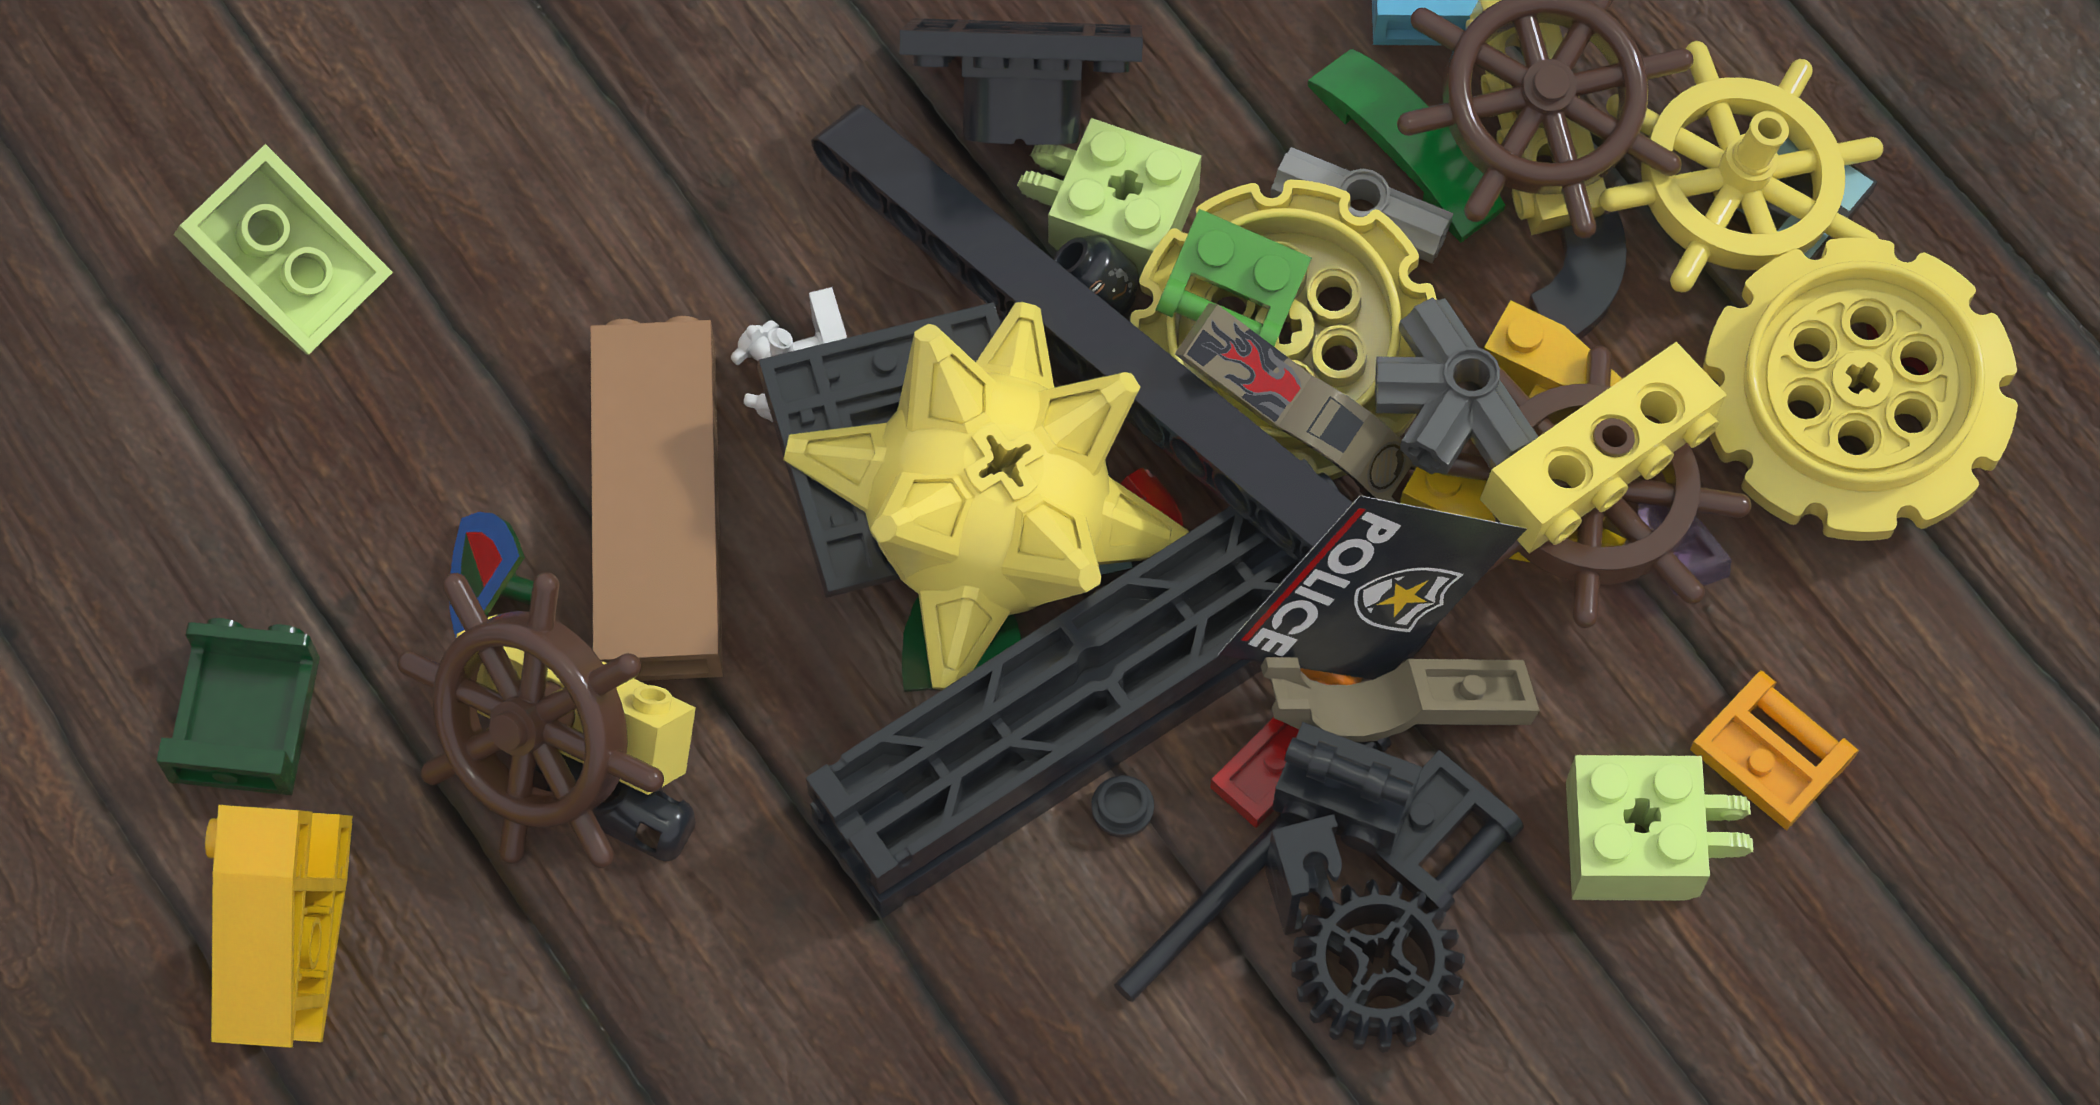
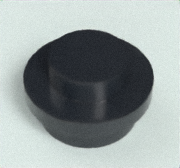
M1126 775L1114 776L1102 782L1095 790L1091 804L1092 816L1098 827L1105 833L1120 838L1131 837L1142 832L1151 822L1154 813V799L1149 788L1139 779Z

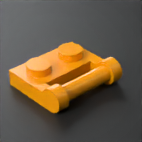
M1760 671L1693 741L1690 750L1695 755L1702 756V760L1787 831L1826 787L1845 770L1859 750L1845 738L1840 742L1774 689L1777 682L1764 671ZM1757 707L1760 708L1822 761L1815 767L1750 712Z

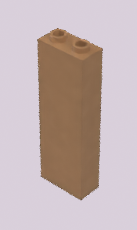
M677 316L670 318L666 322L638 323L630 319H617L610 321L606 325L590 326L593 651L601 662L606 663L625 653L636 655L641 661V671L634 678L638 681L723 677L716 347L711 320H698L690 316Z

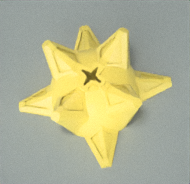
M1024 302L1015 303L976 362L936 325L927 324L914 332L899 406L887 423L790 434L788 437L783 460L864 511L870 532L880 549L894 567L900 579L919 594L933 689L942 691L973 671L1008 615L1026 612L1044 603L1088 592L1101 582L1099 565L1147 560L1189 533L1186 528L1108 476L1105 459L1140 389V385L1132 373L1122 372L1054 388L1041 309L1036 305Z

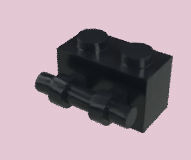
M1302 722L1297 737L1292 738L1284 759L1286 764L1275 788L1272 810L1282 813L1281 817L1290 825L1334 814L1337 823L1336 834L1341 836L1344 844L1363 853L1373 854L1378 850L1391 855L1417 789L1422 767Z

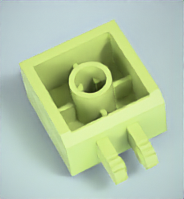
M1091 118L1077 151L1062 145H1035L1030 155L1035 164L1065 176L1064 181L1045 174L1041 175L1039 172L1026 171L1024 175H1021L1017 184L1022 194L1052 206L1048 214V243L1057 251L1069 240L1076 237L1084 238L1090 235H1101L1115 245L1136 265L1140 279L1152 252L1168 231L1173 228L1182 231L1199 191L1202 156Z
M1575 755L1566 780L1572 900L1693 899L1700 897L1710 877L1709 858H1739L1753 852V839L1750 838L1749 834L1707 832L1706 821H1734L1751 815L1750 801L1747 800V797H1742L1741 795L1704 794L1702 756ZM1635 823L1645 828L1647 832H1635Z

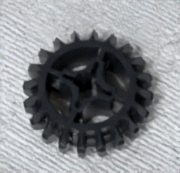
M1374 879L1366 882L1364 897H1359L1355 889L1349 884L1341 888V905L1327 896L1323 897L1319 901L1318 906L1321 917L1310 914L1306 915L1303 919L1302 929L1308 936L1296 937L1294 940L1293 952L1302 959L1292 963L1291 976L1298 980L1306 981L1297 989L1296 996L1298 1001L1305 1003L1318 1001L1311 1009L1309 1018L1316 1024L1331 1017L1333 1022L1330 1027L1329 1037L1332 1040H1338L1342 1037L1345 1029L1355 1032L1353 1048L1356 1050L1363 1049L1367 1036H1377V1047L1380 1052L1384 1053L1390 1050L1392 1034H1397L1401 1043L1407 1048L1415 1044L1417 1038L1415 1027L1428 1035L1434 1034L1438 1027L1435 1015L1449 1017L1453 1012L1455 1004L1448 995L1460 994L1463 987V979L1454 972L1463 968L1465 956L1463 953L1450 950L1458 942L1459 934L1457 929L1438 930L1446 916L1443 908L1433 909L1425 914L1422 911L1426 901V895H1424L1423 891L1417 892L1413 895L1411 901L1407 902L1401 899L1403 886L1399 881L1391 885L1388 896L1379 895V886ZM1364 924L1388 925L1383 932L1376 935H1365L1355 929H1352L1350 933L1346 932L1353 927ZM1408 936L1417 943L1426 958L1429 969V982L1416 974L1417 967L1406 960L1402 950ZM1391 947L1387 971L1383 967L1381 974L1373 973L1364 985L1368 971V961L1370 960L1373 965L1374 957L1383 958ZM1327 950L1340 957L1339 964L1344 966L1354 979L1347 996L1337 988L1328 972L1326 964ZM1379 996H1390L1401 1002L1406 998L1411 1000L1394 1008L1377 1009L1367 1007L1374 998Z

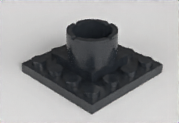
M913 18L900 30L899 55H913V66L949 67V63H952L954 56L962 57V77H964V139L998 144H1014L1017 139H1023L1026 145L1073 144L1079 142L1083 60L1094 61L1093 71L1129 72L1130 62H1142L1143 34L1142 25Z
M994 302L759 359L757 370L783 457L790 434L887 423L899 406L914 332L927 324L936 325L976 362L1001 325ZM785 461L825 597L828 598L900 579L894 567L890 564L877 541L872 536L865 512Z

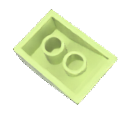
M266 144L195 210L173 234L222 283L307 355L393 273Z

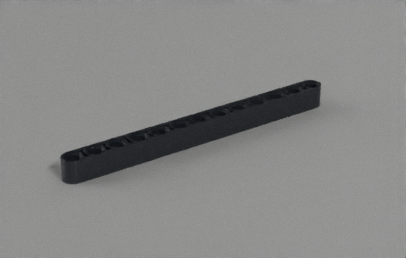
M857 104L811 140L814 153L832 176L986 304L994 302L997 313L1004 319L1017 302H1024L1039 307L1041 309L1048 355L1080 382L1122 372L1132 373L1140 385V389L1125 419L1295 561L1300 563L1353 504L868 108Z

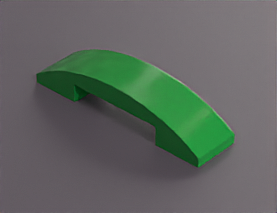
M1350 49L1308 80L1307 86L1344 124L1353 119L1424 192L1422 201L1453 213L1452 223L1448 231L1460 243L1504 211L1505 203L1499 195L1482 221L1473 222L1465 216V204L1484 173L1476 168L1456 144L1449 127L1412 136H1406L1398 130L1397 121L1400 115L1429 106L1408 86L1380 64L1364 54Z

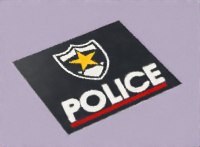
M1359 496L1218 655L1263 662L1266 657L1298 658L1299 666L1302 669L1374 680L1395 670L1527 528Z

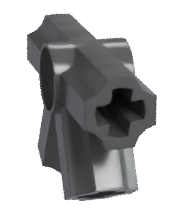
M1432 297L1414 306L1413 310L1400 320L1399 331L1416 357L1376 358L1375 406L1376 413L1418 414L1400 444V451L1410 458L1413 465L1430 474L1443 473L1447 475L1468 440L1471 439L1492 470L1538 438V435L1501 382L1500 367L1497 360L1488 351L1478 348L1445 298L1435 300ZM1470 381L1479 384L1482 389L1467 391L1460 388L1457 384Z

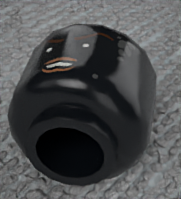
M1090 235L1084 238L1076 237L1071 239L1057 251L1053 260L1122 316L1129 311L1135 301L1139 274L1136 265L1115 245L1101 235Z

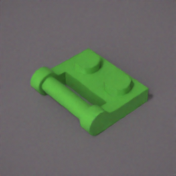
M1199 209L1155 311L1171 318L1174 313H1178L1197 321L1208 303L1216 304L1185 290L1191 275L1269 309L1262 324L1221 306L1272 346H1275L1312 257Z

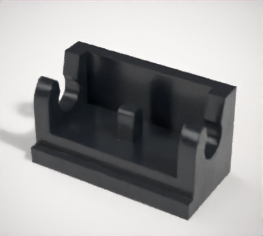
M1334 814L1274 829L1271 832L1265 873L1284 935L1302 931L1301 909H1299L1301 897L1313 893L1319 900L1325 896L1334 900L1327 876L1329 875L1331 880L1336 882L1339 879L1342 868L1341 857L1335 841L1337 823Z

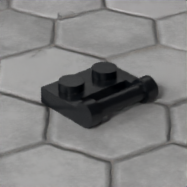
M1439 750L1421 769L1417 789L1391 855L1378 850L1373 854H1365L1414 895L1417 892L1423 891L1424 895H1426L1424 908L1428 912L1433 909L1443 908V911L1446 913L1455 904L1453 895L1503 841L1510 843L1523 830L1524 825L1516 813ZM1473 811L1483 819L1485 825L1436 878L1432 877L1421 866Z

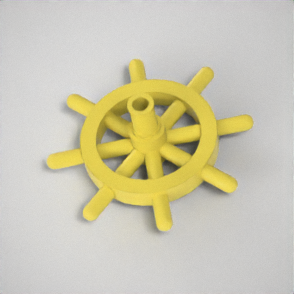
M1694 41L1688 44L1686 49L1693 55L1694 61L1690 70L1696 85L1674 98L1665 107L1661 115L1647 108L1640 132L1648 135L1649 139L1672 152L1675 150L1708 169L1665 176L1642 162V182L1608 188L1601 193L1599 198L1601 207L1609 212L1649 205L1653 215L1665 232L1686 249L1670 278L1672 288L1677 292L1683 293L1693 287L1706 262L1731 269L1759 270L1770 261L1791 250L1799 249L1805 254L1820 240L1824 233L1834 239L1855 237L1879 239L1875 233L1837 212L1840 208L1845 189L1844 166L1878 159L1883 153V144L1876 137L1837 143L1823 119L1799 98L1813 72L1812 65L1807 60L1797 59L1792 62L1779 86L1748 78L1719 79L1707 46L1703 42ZM1618 94L1612 95L1606 103L1608 113L1617 118ZM1733 114L1753 118L1746 134L1740 135ZM1708 116L1719 147L1684 128L1692 122ZM1787 138L1799 150L1781 155L1777 154L1779 147ZM1810 173L1813 184V198L1802 194L1777 179ZM1713 192L1715 199L1704 216L1686 197ZM1766 201L1795 216L1800 221L1789 228L1777 232ZM1736 209H1743L1752 234L1736 232L1726 228Z

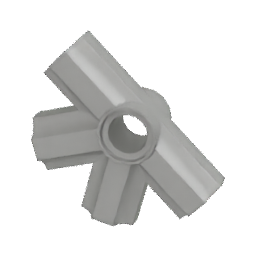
M1292 147L1285 154L1278 168L1270 192V197H1278L1283 191L1285 181L1290 179L1318 182L1347 191L1350 194V202L1363 199L1369 201L1375 207L1369 211H1358L1350 206L1349 212L1353 216L1364 217L1374 209L1380 210L1403 231L1417 250L1419 258L1433 263L1438 256L1453 219V213L1390 188L1383 176L1373 170L1357 169L1348 171Z

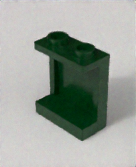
M224 618L209 619L207 624L189 622L185 636L191 645V653L172 738L161 737L157 763L169 783L292 796L320 660L311 637L296 627L282 624L271 625L268 627V630L244 628L240 623Z

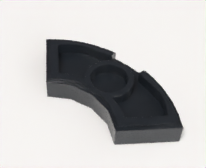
M1618 211L1595 217L1596 231L1590 238L1582 239L1577 237L1571 225L1563 227L1561 234L1565 255L1563 268L1551 284L1530 296L1529 306L1532 311L1564 325L1579 340L1590 333L1605 317L1622 282L1627 249L1625 232Z

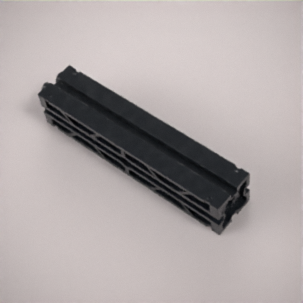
M1305 458L1301 460L1305 465H1307L1310 469L1313 470V468L1309 465ZM1323 472L1318 474L1332 487L1339 491L1334 482L1327 474ZM1368 495V496H1367V497H1370V498H1375V499H1377L1375 496H1372V495ZM1229 506L841 755L837 763L833 765L826 764L807 776L808 795L813 801L810 803L813 822L840 860L843 858L854 874V880L883 919L901 907L904 900L909 896H918L1261 672L1263 662L1221 656L1218 653L1299 563Z

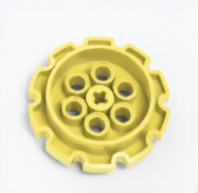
M1290 179L1285 181L1282 193L1275 198L1263 196L1259 186L1256 183H1250L1222 192L1200 204L1196 208V214L1199 209L1312 257L1285 319V322L1290 323L1291 331L1294 332L1291 336V343L1279 344L1278 338L1274 347L1312 376L1324 381L1356 401L1400 437L1417 414L1376 413V358L1416 357L1399 331L1400 320L1405 318L1413 310L1414 306L1432 297L1437 300L1434 287L1430 283L1417 284L1408 277L1410 272L1418 266L1419 254L1403 231L1389 217L1377 209L1372 210L1364 217L1353 216L1349 212L1350 194L1347 191L1305 180ZM1176 228L1169 230L1152 252L1139 279L1142 292L1151 296L1153 302L1144 310L1133 311L1130 322L1299 460L1305 458L1317 474L1323 472L1331 480L1347 475L1339 467L1303 442L1267 424L1175 355L1196 321L1178 313H1174L1171 318L1155 311L1188 235ZM1191 275L1185 287L1186 291L1214 303H1217L1224 297H1237L1246 305L1243 315L1262 324L1269 310ZM1329 287L1342 288L1351 297L1350 303L1339 311L1324 309L1317 299L1319 294ZM1342 345L1353 350L1357 359L1346 370H1333L1322 360L1325 352L1333 346Z
M1861 237L1830 239L1826 242L1822 258L1819 260L1807 258L1799 249L1782 254L1764 265L1746 280L1742 291V298L1748 304V307L1736 308L1726 306L1712 332L1704 358L1703 370L1710 378L1717 381L1720 388L1727 394L1715 417L1719 421V425L1709 436L1713 447L1722 462L1740 461L1744 463L1748 471L1741 485L1743 491L1765 510L1791 525L1797 524L1804 515L1812 514L1822 520L1823 534L1825 536L1855 541L1890 538L1897 526V518L1900 517L1909 518L1920 529L1934 525L1950 516L1973 497L1979 482L1971 469L1993 470L2005 451L2013 431L2018 405L2014 399L2004 396L1999 387L2007 386L2011 383L2017 372L2011 343L1998 316L1994 313L1979 315L1971 310L1969 304L1976 292V288L1955 269L1924 252L1920 253L1912 262H1902L1895 257L1894 244L1891 241ZM1860 322L1870 324L1876 329L1879 337L1874 340L1861 339L1853 333L1850 325ZM1801 344H1811L1822 352L1823 359L1816 362L1801 359L1796 354L1794 347ZM1907 357L1918 358L1928 367L1929 373L1920 376L1913 375L1904 369L1900 360ZM1859 381L1869 387L1868 389L1861 390L1859 394L1853 393L1849 389V387L1856 386ZM1797 400L1806 401L1815 408L1818 416L1812 419L1798 418L1792 414L1788 404ZM1900 414H1910L1921 422L1923 431L1908 433L1896 424L1894 417ZM1843 436L1857 437L1864 442L1867 452L1862 455L1849 454L1841 448L1838 438Z

